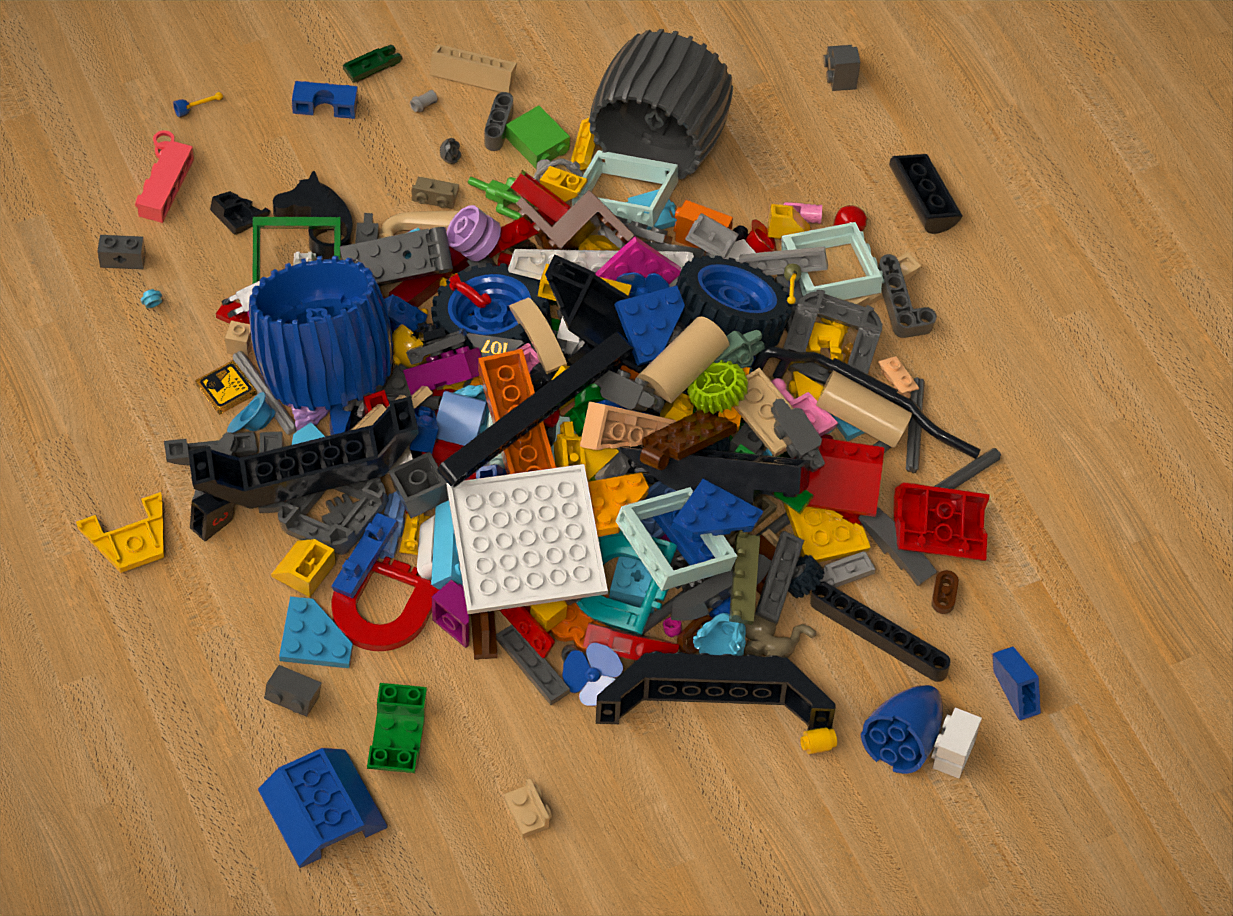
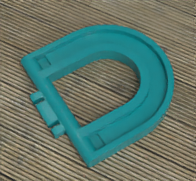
M621 530L617 534L598 537L603 565L616 557H629L641 561ZM652 537L668 563L671 564L677 545ZM652 577L640 608L606 598L602 595L582 598L576 604L588 617L598 623L642 636L652 608L657 610L662 608V604L656 601H664L669 589L661 591Z

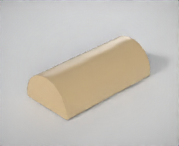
M697 317L637 377L648 381L647 386L655 389L654 394L672 403L730 346L724 332L713 321L705 317Z
M834 370L827 379L816 403V406L893 448L900 440L912 416V413Z

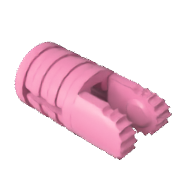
M784 202V205L793 206L797 212H800L799 214L808 223L821 224L822 205Z

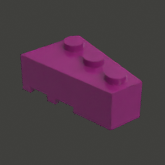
M464 346L456 349L457 353L449 350L441 353V357L439 355L425 357L426 362L403 370L410 394L413 395L421 386H427L430 390H433L439 386L451 385L479 376L478 358L482 357L479 347L469 349V346Z

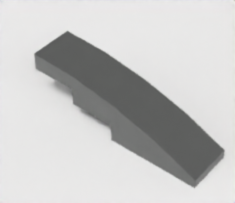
M878 506L876 517L865 515L858 517L884 554L888 552L900 570L905 569L917 586L937 573L923 553L898 550L895 522Z

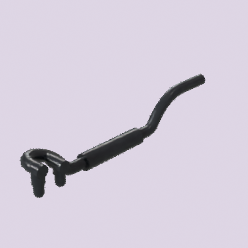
M773 346L759 352L752 365L754 371L758 368L763 370L769 358H778L781 361L776 366L772 376L780 379L784 377L787 369L793 363H815L827 369L829 374L834 370L911 412L913 419L927 433L944 444L974 459L980 453L981 449L936 426L924 415L914 401L897 393V389L836 358L832 360L817 352H794Z

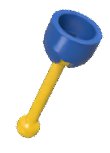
M217 92L214 96L191 103L184 99L173 101L174 111L177 117L185 116L189 113L191 107L215 99L221 100L223 94Z

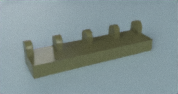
M739 530L735 536L734 552L737 558L733 564L729 621L752 625L755 614L760 536L750 535L742 530Z

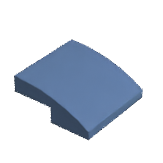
M444 391L436 418L438 425L436 438L465 446L480 434L481 425L485 420L487 401Z

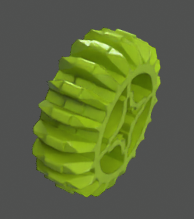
M721 360L719 363L713 362L687 387V392L691 403L698 410H703L704 413L710 411L714 415L716 411L723 413V410L726 409L731 411L732 406H739V401H743L744 396L748 394V380L745 372L738 364H733L731 360L727 363Z

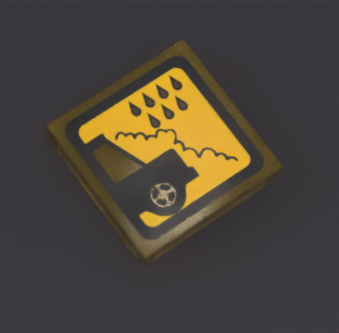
M234 360L195 380L196 386L219 415L257 395V390Z

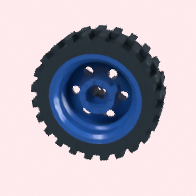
M709 255L702 256V259L699 257L692 258V261H687L682 267L676 283L685 304L677 322L689 326L697 317H705L719 326L726 336L733 331H738L744 335L748 332L759 330L762 333V338L759 341L764 343V349L778 345L791 315L792 305L787 302V298L790 296L788 292L783 291L784 287L780 283H776L771 275H765L762 273L763 270L758 267L755 269L749 266V263H740L730 257L729 259H723L722 256L716 255L714 258H711Z
M486 263V267L478 268V265L472 266L470 271L465 272L462 270L458 272L461 282H465L474 288L480 295L487 293L490 296L491 303L486 305L485 308H478L457 289L452 291L449 287V279L446 280L447 285L445 287H439L437 290L438 296H434L432 300L431 315L433 324L444 327L446 335L464 328L467 334L522 340L524 342L523 345L530 344L531 341L521 323L518 324L509 308V305L526 298L533 300L552 329L549 299L538 297L540 280L510 273L508 264L501 263L500 266ZM468 337L464 341V345L461 346H469V349L475 348ZM451 347L443 349L444 352L453 350L454 353H457L456 349Z

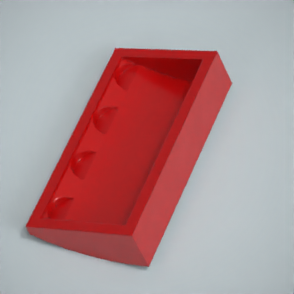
M523 169L511 185L514 191L555 222L571 208L570 205Z

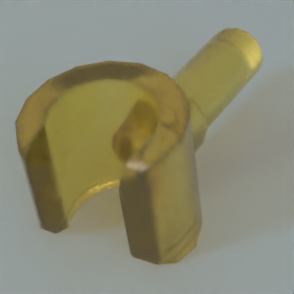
M850 342L842 350V353L846 355L843 361L846 364L853 348V344Z

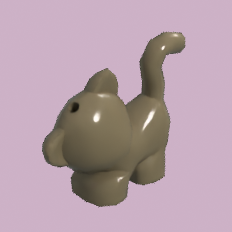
M754 614L753 624H744L746 627V638L751 640L748 641L744 653L745 656L756 655L760 657L766 655V657L777 655L788 658L794 652L801 633L813 638L816 635V631L810 626L801 624L793 627L790 638L775 637L774 634L778 622L774 624Z

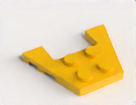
M161 492L141 499L148 516L146 519L103 533L96 515L76 521L77 528L120 573L164 558V533Z

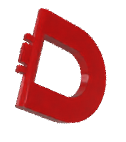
M385 556L383 562H375L353 598L336 591L333 592L331 601L333 621L353 645L370 651H389L405 646L421 633L432 613V596L439 589L431 585V580L417 576V567H414L412 572H409L411 565L395 559L389 565L391 558ZM374 572L415 587L401 615L387 624L367 622L359 615L356 609L357 603Z

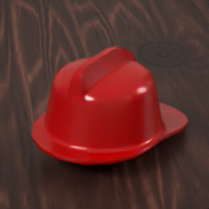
M752 220V230L745 241L756 253L776 251L775 239L768 237V228L759 220Z

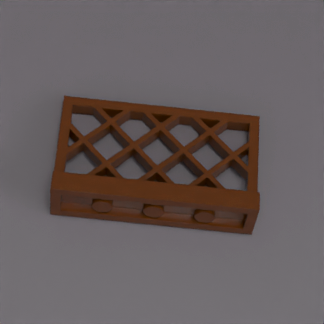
M494 611L471 614L474 660L497 658Z

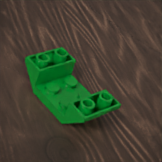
M389 683L379 684L377 716L373 742L369 749L367 769L415 774L419 762L425 721L427 687Z

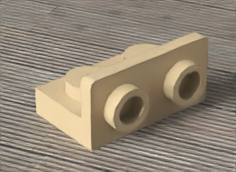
M531 778L526 780V786L504 794V801L522 839L549 829V819L552 818L548 805H543L541 801L542 794L539 786L534 785Z

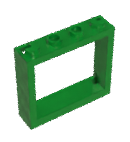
M253 217L252 284L261 279V229H334V256H338L339 260H341L340 217Z

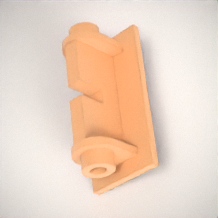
M897 356L878 361L881 366L882 375L887 378L890 384H894L893 388L898 390L897 393L910 398V392L919 389Z

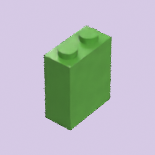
M539 105L506 124V139L535 169L538 161L543 159L551 161L558 156L564 155L570 148V136Z

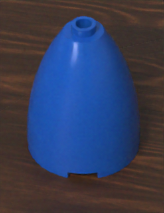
M930 685L915 686L895 694L875 709L866 719L861 733L863 746L872 759L876 762L880 759L893 766V772L908 774L920 769L930 755L941 729L943 704L940 692Z

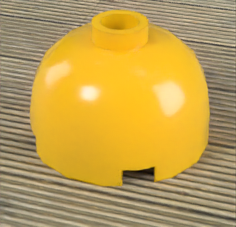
M403 324L392 333V361L397 366L402 364L410 368L426 362L425 357L430 356V354L424 356L423 361L420 363H410L406 351L423 345L419 338L416 339L412 335L413 332Z

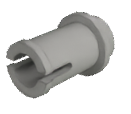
M429 90L419 97L414 96L410 101V106L413 111L422 112L425 107L437 102V95L433 90Z

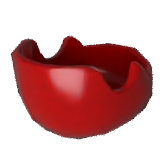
M847 205L838 210L833 226L856 222L859 230L864 231L868 218L865 212L858 206Z

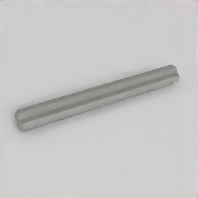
M238 351L234 353L233 361L256 393L264 392L266 394L265 401L275 410L274 417L285 433L290 435L296 432L297 428L294 421L281 403L274 398L267 384L244 352Z

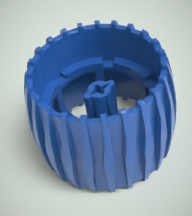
M317 256V260L306 262L304 258L301 259L300 264L291 266L290 263H287L283 270H272L270 277H262L260 285L253 287L252 294L249 297L251 340L260 372L275 399H280L282 404L286 406L293 404L295 409H301L303 406L308 407L310 411H315L316 407L325 406L326 410H331L332 405L342 403V406L345 407L348 406V401L354 399L361 401L363 400V395L368 392L373 394L376 392L378 385L383 386L385 384L386 377L391 374L393 360L390 318L377 281L371 270L365 268L362 262H357L356 264L352 258L339 260L338 256H332V259L323 260L322 256Z

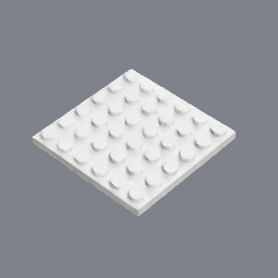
M584 464L465 480L454 488L447 483V493L467 614L608 594Z

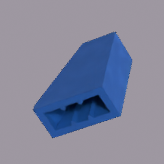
M1014 647L992 653L993 672L1019 721L1041 714L1039 676Z

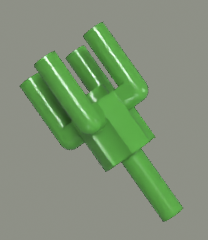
M474 177L469 178V185L486 191V198L498 203L496 206L497 213L514 220L523 217L519 212L507 208L509 204H516L521 198L511 188L516 178L509 177L506 184L496 180H492L488 184Z

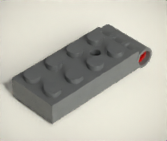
M435 227L430 230L423 229L340 247L342 260L352 258L356 264L357 262H362L365 268L371 270L378 286L453 271L446 227ZM407 253H411L409 259H405Z

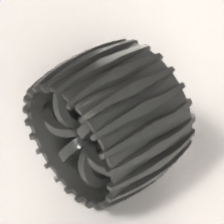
M659 29L657 32L646 30L643 34L640 35L638 33L629 40L606 69L592 103L589 118L590 133L594 134V143L602 147L603 153L611 152L677 164L678 178L681 180L686 178L688 174L694 173L702 164L723 130L732 101V76L727 72V65L718 60L719 55L716 52L712 54L707 50L705 43L700 45L693 41L692 36L689 35L686 38L678 35V31L667 33L664 29Z

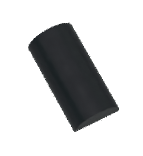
M927 154L892 156L889 166L925 230L931 234H938L954 227L963 215Z

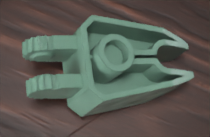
M754 330L744 335L738 331H733L726 336L730 346L714 362L719 363L723 360L727 363L731 360L733 364H738L740 368L751 366L754 361L753 356L761 352L765 347L764 343L759 341L762 338L761 331Z

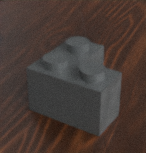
M852 45L827 47V55H823L824 67L828 68L826 78L827 83H831L832 91L857 89L861 63L857 47H852Z

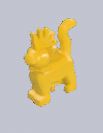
M821 318V321L826 324L814 323L806 352L811 351L821 354V348H829L831 359L836 358L842 361L841 347L849 327Z

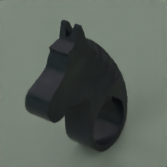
M312 171L309 179L299 180L294 189L274 196V217H340L341 235L344 236L341 240V246L352 244V216L347 205L336 192L319 182L315 171ZM308 229L310 251L316 253V257L322 256L323 260L332 259V256H334V243H324L316 239V237L321 233L327 232V230L334 229Z

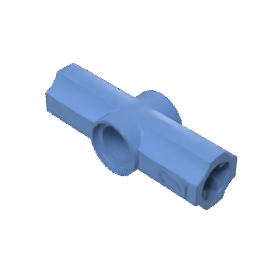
M397 492L388 495V502L384 514H382L397 520L398 527L379 556L381 559H384L385 556L395 557L399 537H402L406 509Z

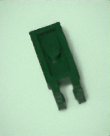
M390 44L344 63L343 70L351 81L355 83L389 66H395L401 62L402 56L399 53L394 54L396 49L394 45Z

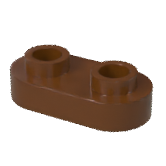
M944 570L936 576L932 607L940 614L950 613L955 606L959 579L952 571Z
M703 616L694 619L677 638L679 650L686 654L696 653L698 649L694 647L693 637L697 635L701 624L703 627L706 622L711 621L713 618Z

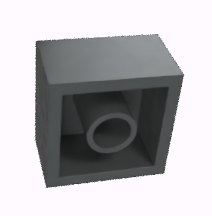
M430 452L388 471L393 487L410 518L418 516L449 500L447 482L437 472L438 466Z

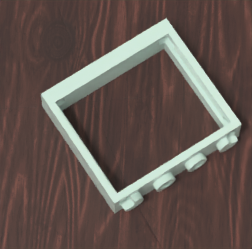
M598 150L582 176L588 179V182L580 194L572 199V206L588 190L592 191L602 173L659 183L662 186L650 207L599 198L616 216L628 219V223H631L632 220L649 227H654L678 183V165L611 152L603 153Z
M856 222L782 236L781 251L815 247L829 248L851 243L866 274V277L814 286L808 272H801L799 284L802 296L817 290H824V294L846 300L881 293L882 283H884L883 272L879 271L877 260L871 255L870 245L865 243L863 231L860 232Z
M691 487L621 506L615 520L661 591L731 571L737 558L734 549L730 546L724 535L701 534V538L715 559L673 570L640 521L682 509L689 496L693 493Z

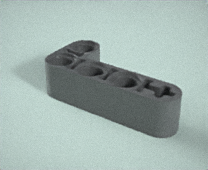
M891 254L881 257L878 265L879 271L883 272L882 277L884 279L881 291L895 335L900 338L929 334L937 318L935 311L929 307L913 309L898 259Z

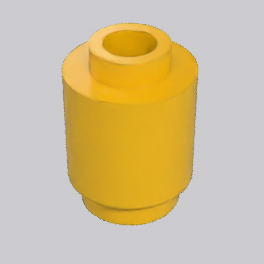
M833 728L813 729L804 731L803 736L800 737V744L802 750H806L808 754L831 751L832 748L837 746V737Z

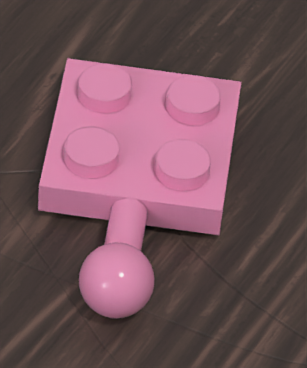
M775 378L771 380L793 408H800L804 411L820 437L836 428L838 422L827 411L816 406L817 400L809 392L795 399L786 390V383L782 379Z

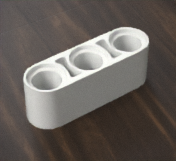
M435 515L424 521L420 525L417 571L422 578L428 580L432 579Z

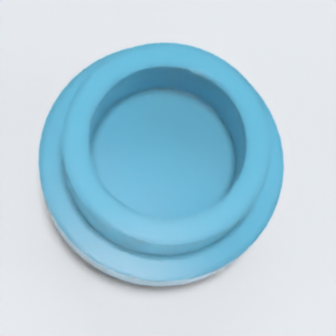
M151 289L143 293L140 301L146 308H153L162 302V294L160 291Z

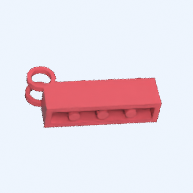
M166 130L157 132L153 137L155 155L159 160L157 163H154L151 176L145 180L143 192L137 196L135 202L139 217L161 223L164 222L194 161L193 147L175 142L174 135ZM160 136H169L171 141L158 143L157 139Z

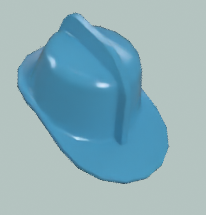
M264 392L257 394L248 406L235 416L230 422L227 432L235 433L242 427L250 431H259L268 425L276 412L265 401L266 394Z

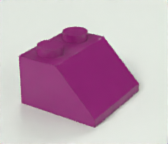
M451 579L432 596V621L463 647L467 648L469 646V614H467L463 585L456 584Z

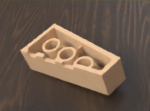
M589 402L580 447L602 450L603 448L643 445V437L671 423H675L676 420Z

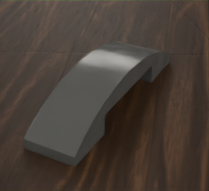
M254 431L233 434L236 440L239 441V447H237L235 453L236 457L241 458L257 453ZM187 439L164 441L166 461L173 464L190 465L188 451L204 448L210 444L218 445L220 440L188 444Z

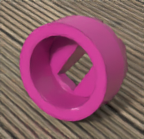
M671 617L663 621L664 633L671 638L678 636L682 630L681 621L671 620Z

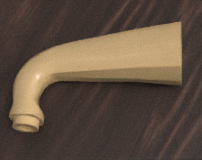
M419 211L396 214L383 223L378 239L394 236L400 230H414L415 228L430 230L435 227H446L447 232L450 222L459 211Z

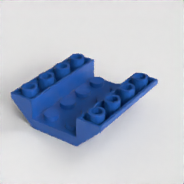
M321 748L279 767L258 788L266 807L299 868L321 859V849L362 831L365 838L387 828V824L345 749Z

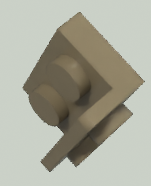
M418 176L416 184L412 186V201L453 209L459 192V184Z

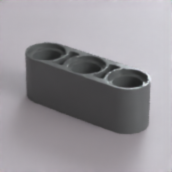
M498 93L494 99L484 130V145L490 151H498L504 144L506 124L511 122L513 116V96L510 93Z

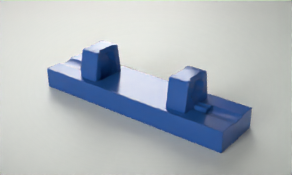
M380 513L375 515L372 522L366 527L365 533L352 554L342 565V570L331 586L333 591L350 598L355 596L398 527L397 520Z

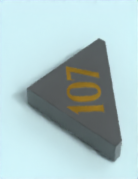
M471 333L466 335L475 348L479 347L482 357L514 351L524 344L522 340Z

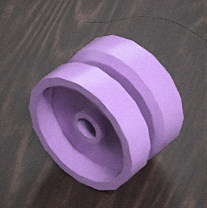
M469 205L461 209L450 222L447 229L449 246L461 252L471 261H480L496 246L500 237L501 227L499 222L486 215L482 210L474 205Z

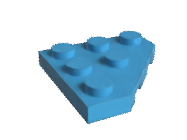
M290 596L279 661L349 668L353 650L351 641L314 599Z

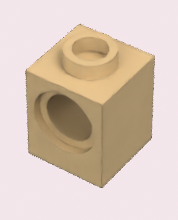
M230 322L225 337L227 354L233 355L238 351H242L247 358L249 357L252 348L250 324Z

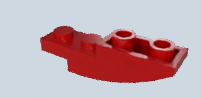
M588 623L583 647H588L591 643L595 642L606 645L616 652L619 657L638 660L644 653L659 651L675 654L679 649V644L644 635L639 636Z

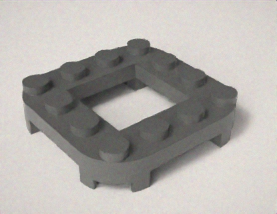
M824 290L810 292L801 297L783 349L794 352H806L813 326L818 316L858 330L847 364L868 374L883 327L874 308L869 305L863 307L824 294ZM793 363L788 368L792 373L798 371L811 380L826 384L830 376L827 373V369L815 363Z
M379 477L333 488L360 500L341 525L335 523L332 527L306 516L325 491L289 499L286 502H279L277 505L278 520L282 530L299 540L316 539L333 548L334 552L340 555L348 553L350 548L361 539L366 527L372 522L375 515L381 513L386 507L388 496Z

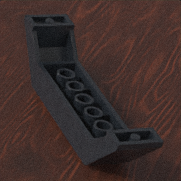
M412 397L389 401L390 406L373 425L241 458L212 450L210 446L188 451L193 488L253 509L385 476L419 434Z
M654 651L644 653L597 695L595 724L619 725V719L644 700L784 705L808 726V730L824 727L832 729L836 707L835 703L787 657L777 655L759 657L756 655L734 656L732 654L710 655L708 653L686 654L684 652L672 654Z

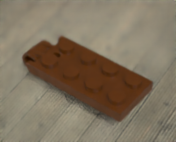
M698 410L694 414L643 437L642 444L645 447L640 454V461L656 469L664 470L669 463L670 457L679 461L736 433L737 424L728 421L725 417H718L710 412L704 413L703 410Z

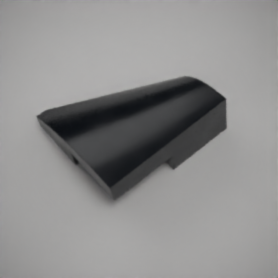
M231 191L213 196L210 206L213 214L234 235L253 227V217H267L270 214L268 208L265 207L263 210L252 206L253 201L243 199Z

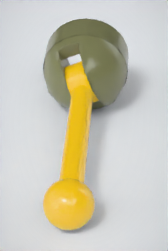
M788 264L784 268V277L790 282V296L787 298V302L791 305L796 302L794 283L799 281L801 277V267L797 264Z

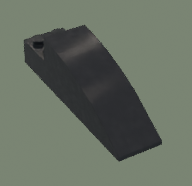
M624 446L621 448V453L661 483L676 491L691 487L694 492L701 480L705 479L760 510L762 509L763 494L774 495V492H781L785 497H797V494H801L809 487L810 460L701 449L679 461L670 457L667 467L664 470H659L640 461V454L645 446Z

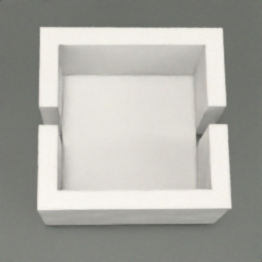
M958 708L954 709L952 716L947 714L943 723V730L936 739L935 748L931 758L935 759L933 769L960 779L976 741L981 717Z

